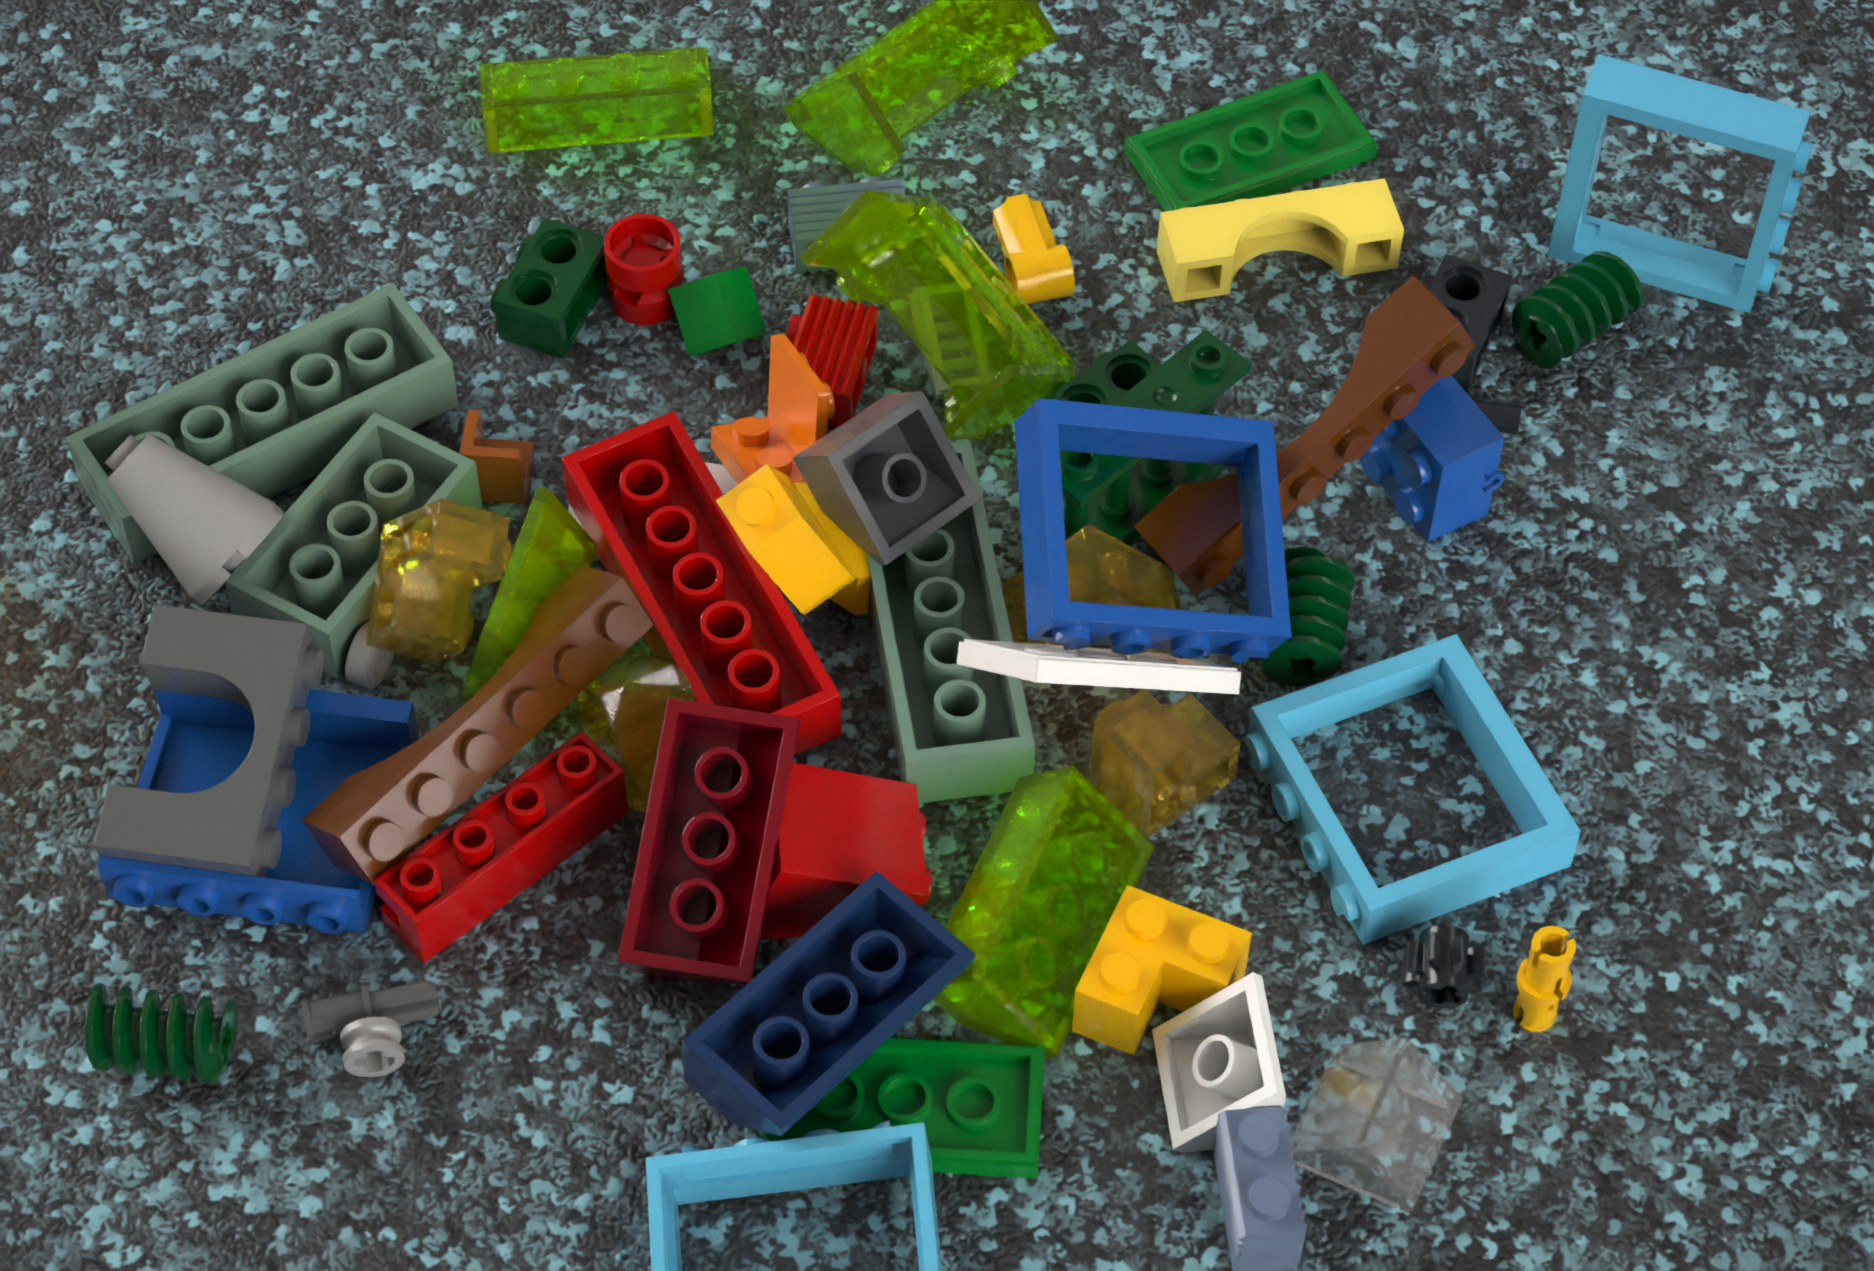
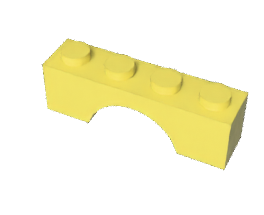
M1384 178L1160 212L1157 254L1173 303L1230 294L1231 285L1238 270L1252 258L1273 251L1290 250L1313 255L1329 264L1342 277L1396 269L1399 263L1404 228Z

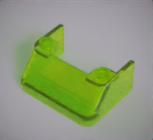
M932 0L794 97L782 107V110L794 128L857 174L867 170L871 177L876 176L895 164L900 159L899 155L906 151L902 141L904 137L970 89L984 82L987 83L990 90L1003 84L1019 72L1014 65L1015 62L1032 52L1052 44L1059 37L1036 0Z
M865 190L800 256L806 266L834 268L839 274L836 277L837 284L855 302L862 303L866 300L873 304H883L951 388L944 395V402L948 408L944 414L948 423L943 427V430L949 440L986 439L1021 416L1038 398H1044L1055 385L1061 382H1068L1077 373L1076 365L1066 350L950 210L933 198Z

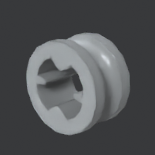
M387 1017L361 1018L349 1023L340 1033L342 1048L346 1050L343 1055L344 1068L352 1075L358 1077L383 1076L397 1070L405 1061L403 1046L399 1044L402 1039L401 1027L393 1019Z

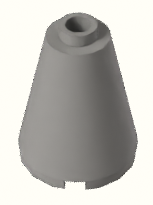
M130 434L105 462L114 470L106 482L189 596L193 597L201 605L225 583L238 565L249 557L285 513L273 501L151 434H148L141 443Z

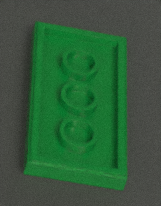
M1324 70L1125 138L1124 141L1125 155L1164 212L1184 207H1198L1232 202L1238 199L1269 196L1376 158L1378 143Z
M890 1037L782 1136L764 1132L763 1139L772 1142L803 1138L807 1133L821 1129H831L840 1133L867 1130L886 1121H890L891 1126L924 1122L931 1153L932 1172L1038 1179L1045 1046Z

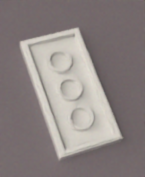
M964 639V642H959L957 655L958 665L1037 683L1239 694L1241 672L1237 671V668L1196 659H1179L1171 654L1152 651L1123 655L1114 653L1112 649L1085 647L1076 650H1063L1062 645Z

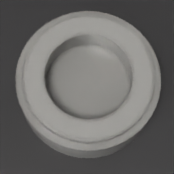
M371 622L362 625L351 643L346 659L345 676L348 682L373 689L384 680L391 667L396 648L395 635L391 629Z

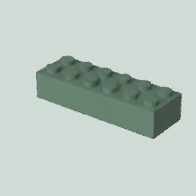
M391 283L67 436L66 439L80 485L132 562L136 564L158 552L106 482L114 470L105 463L130 434L140 443L148 434H151L269 499L320 474L374 412L411 430L458 407L459 403L452 359L397 287Z
M971 442L951 445L981 500L887 565H879L866 553L871 577L868 606L901 782L917 785L918 804L1033 789L1035 742L1021 679L957 664L959 642H964V639L1013 642Z

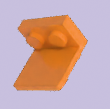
M784 333L771 336L768 416L763 418L744 417L736 420L734 423L711 427V449L737 485L766 464L790 477L793 483L806 482L793 457L826 436L828 419H832L834 416L835 403L830 386L825 382L822 383L809 366L805 354L799 353Z

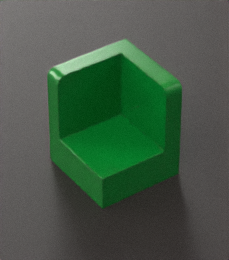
M746 266L715 273L668 290L690 356L700 355L766 334V327Z

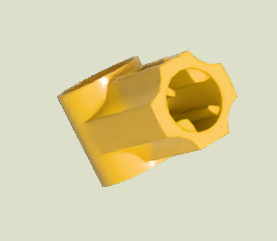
M1027 194L1007 197L1005 203L993 210V226L1005 256V275L1013 304L1021 306L1073 296L1075 279L1069 252L1064 244H1056L1041 201L1032 200Z

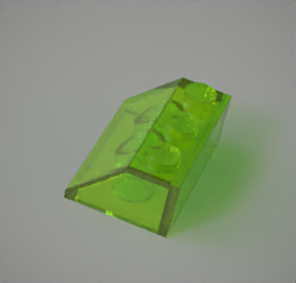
M537 486L481 633L460 702L467 703L497 673L524 635L536 606L580 565L591 567L598 545L549 489Z

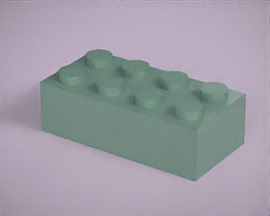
M374 412L286 511L282 519L247 559L242 561L225 581L233 614L308 624L317 648L322 649L324 652L323 671L338 679L345 671L349 648L362 625L371 622L383 626L481 510L482 500L476 461Z

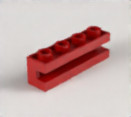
M580 731L374 879L377 895L386 903L380 907L383 922L423 964L626 816L628 808L624 771L583 731Z

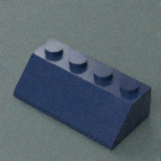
M876 871L682 1041L684 1081L732 1124L782 1136L975 961L976 954L881 873Z

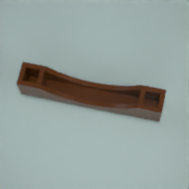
M1414 275L1366 317L1361 344L1350 372L1328 408L1301 436L1276 454L1282 520L1299 504L1308 503L1316 498L1324 489L1328 478L1346 462H1353L1363 456L1372 445L1373 438L1393 420H1400L1411 413L1417 406L1420 396L1440 378L1449 377L1458 371L1464 364L1467 354L1476 347L1460 321ZM1237 473L1211 481L1179 485L1134 525L1136 530L1196 596L1204 589L1222 582L1231 572L1233 564L1244 555Z
M580 565L536 606L530 624L515 650L497 673L466 704L442 724L410 746L378 764L349 776L302 819V822L337 868L375 885L374 879L401 861L653 626V623L623 577Z

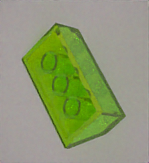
M707 47L479 64L482 110L488 153L714 135Z
M1073 765L1019 778L945 927L976 954L975 961L933 998L961 1026L1009 1044L1045 1046L1044 1057L1046 1058L1058 1056L1072 1026L1075 989L1126 886L1129 885L1136 888L1154 849V846Z

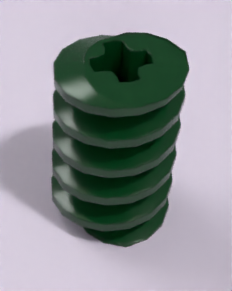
M1595 251L1584 257L1581 262L1569 267L1565 273L1551 279L1549 284L1536 289L1532 295L1517 302L1512 312L1514 336L1524 354L1538 367L1546 369L1556 367L1560 364L1562 358L1574 355L1578 347L1590 344L1595 336H1600L1609 331L1611 325L1624 321L1627 314L1637 312L1643 304L1644 298L1641 282L1632 268L1620 257L1609 252Z
M1296 547L1284 551L1292 637L1269 653L1268 658L1261 659V667L1265 675L1275 683L1288 686H1304L1313 683L1316 678L1329 677L1340 670L1342 663L1340 652L1344 649L1346 638L1344 631L1347 629L1349 619L1347 611L1350 609L1352 600L1350 592L1353 590L1355 582L1353 571L1343 562L1330 558L1326 553L1314 548Z
M97 983L92 988L85 1015L86 1049L88 1059L94 1069L107 1071L116 1063L120 1072L133 1075L143 1066L147 1075L157 1078L166 1074L169 1069L175 1079L187 1081L196 1072L200 1081L207 1084L217 1082L226 1070L234 1050L238 1029V1009L233 999H229L222 1016L216 1017L214 1016L212 998L203 995L195 1013L190 1014L187 1010L184 993L176 992L168 1011L161 1010L159 992L149 989L140 1008L134 1006L133 990L128 986H123L120 989L114 1004H108L106 985L103 983Z

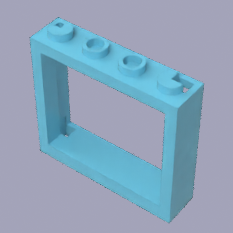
M1598 54L1582 95L1547 256L1577 264L1584 257L1595 251L1609 252L1626 262L1635 272L1641 283L1750 313L1757 291L1769 294L1779 260L1768 257L1769 252L1781 254L1791 220L1780 218V214L1783 212L1792 215L1803 180L1792 177L1793 171L1805 173L1813 148V143L1802 141L1811 111ZM1609 115L1775 160L1747 259L1586 215Z
M1457 634L1251 707L1248 734L1243 738L1251 752L1250 765L1256 772L1263 771L1272 787V799L1279 816L1283 821H1291L1301 837V849L1307 865L1314 873L1321 872L1331 889L1330 897L1336 915H1345L1362 945L1568 868L1572 864L1581 830ZM1433 688L1523 834L1378 888L1291 739Z
M890 1121L875 1125L872 1129L843 1133L831 1129H821L809 1132L803 1138L772 1142L763 1138H750L736 1143L733 1147L709 1150L682 1147V1153L646 1157L651 1271H682L678 1205L910 1176L919 1271H942L931 1153L924 1122L891 1126Z

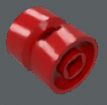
M648 213L632 214L619 219L608 229L604 237L609 304L617 316L629 323L655 325L666 321L675 315L668 290L683 285L680 234L668 220Z

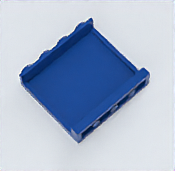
M309 689L305 706L310 711L309 734L304 747L296 746L291 766L296 771L295 794L289 808H281L277 829L281 830L282 833L281 854L276 868H267L265 877L100 855L97 865L108 898L137 908L147 907L151 904L181 908L185 912L196 916H210L218 913L246 917L250 921L262 925H274L278 922L311 926L320 932L337 934L343 931L366 933L377 894L375 885L337 868L307 829L302 819L349 776L378 764L420 739L413 702ZM155 690L161 715L137 788L172 793H193L209 789L231 776L240 767L250 751L255 732L254 716L242 706L226 699Z

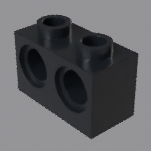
M1445 254L1436 275L1426 273L1421 283L1460 321L1476 346L1467 354V358L1460 369L1452 374L1453 378L1468 394L1505 315L1513 276Z

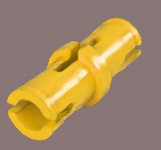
M1546 926L1540 928L1534 934L1531 941L1529 958L1521 962L1517 972L1516 985L1519 994L1513 1006V1017L1515 1020L1522 1017L1519 1026L1530 1032H1542L1553 1025L1557 1016L1559 1000L1562 1001L1567 997L1571 987L1572 976L1569 966L1576 952V942L1574 938L1566 942L1569 932L1561 927Z

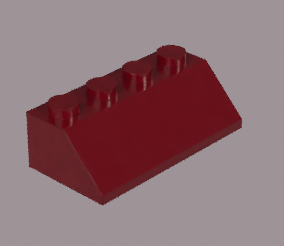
M668 698L617 960L629 971L701 983L748 984L753 980L801 720L799 718Z

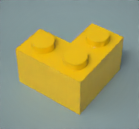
M1127 885L1075 989L1072 1032L1134 1056L1158 1003L1184 1012L1244 978L1252 932Z

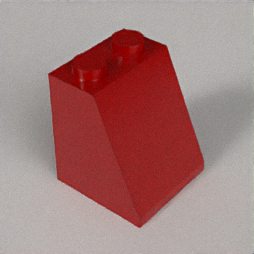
M793 763L760 940L802 937L876 871L881 873L918 906H923L931 892L932 874L930 869L925 867L923 839L926 831L925 815L919 812L917 785Z

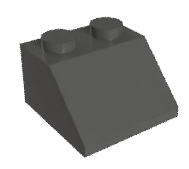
M923 391L885 395L793 457L821 511L879 565L889 564L981 500Z

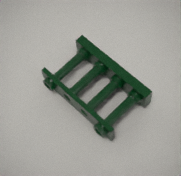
M1205 329L1111 405L1214 415L1216 398L1249 373L1251 363ZM1060 450L1068 587L1075 592L1137 541L1142 535L1136 530L1134 525L1179 485L1210 481L1227 466Z

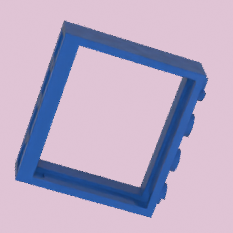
M1038 398L1015 421L1028 640L1063 643V650L1081 649L1090 644L1111 646L1114 653L1123 655L1139 654L1149 649L1171 650V655L1179 659H1195L1204 657L1209 653L1230 655L1231 661L1242 663L1249 657L1268 658L1269 653L1292 637L1273 421ZM1060 450L1237 467L1249 615L1069 601Z

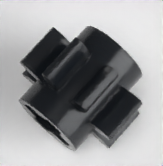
M1451 925L1428 927L1420 933L1419 942L1412 940L1406 942V955L1403 956L1402 984L1409 987L1418 986V999L1428 1006L1435 1008L1458 1007L1468 1000V991L1473 993L1481 991V978L1485 977V948H1469V935L1461 928Z

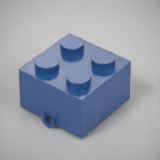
M1451 375L1446 378H1440L1424 392L1411 413L1400 420H1393L1376 435L1368 451L1360 457V463L1367 477L1373 482H1379L1393 499L1396 510L1402 520L1407 524H1413L1424 539L1430 542L1488 514L1493 490L1497 489L1505 479L1504 474L1498 470L1505 438Z

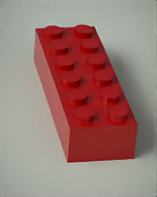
M675 411L561 457L567 500L607 572L623 577L653 623V626L643 636L678 699L799 718L801 721L794 755L842 735L840 693L775 582L748 552L717 504L716 500L722 497L723 493Z

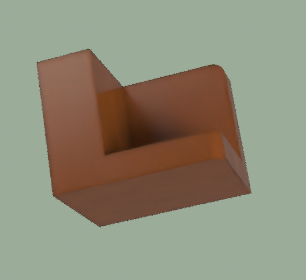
M468 409L459 454L476 461L481 500L485 502L526 504L535 457L533 442L486 439L484 437L481 410Z

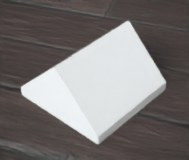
M1253 972L1152 1029L1173 1150L1181 1153L1213 1150L1218 1114L1224 1110L1281 1106L1284 1108L1286 1094L1261 975Z

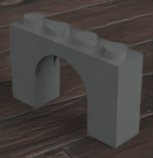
M155 604L140 660V665L153 689L217 697L242 706L254 716L255 732L253 742L247 757L240 767L223 782L209 789L193 793H172L109 784L93 847L99 856L265 877L267 868L275 869L279 862L282 833L281 830L277 829L281 808H289L294 798L296 771L294 768H291L296 746L304 747L308 738L310 711L305 706L310 687L317 688L321 682L324 668V652L322 649L317 648L309 626L305 623Z

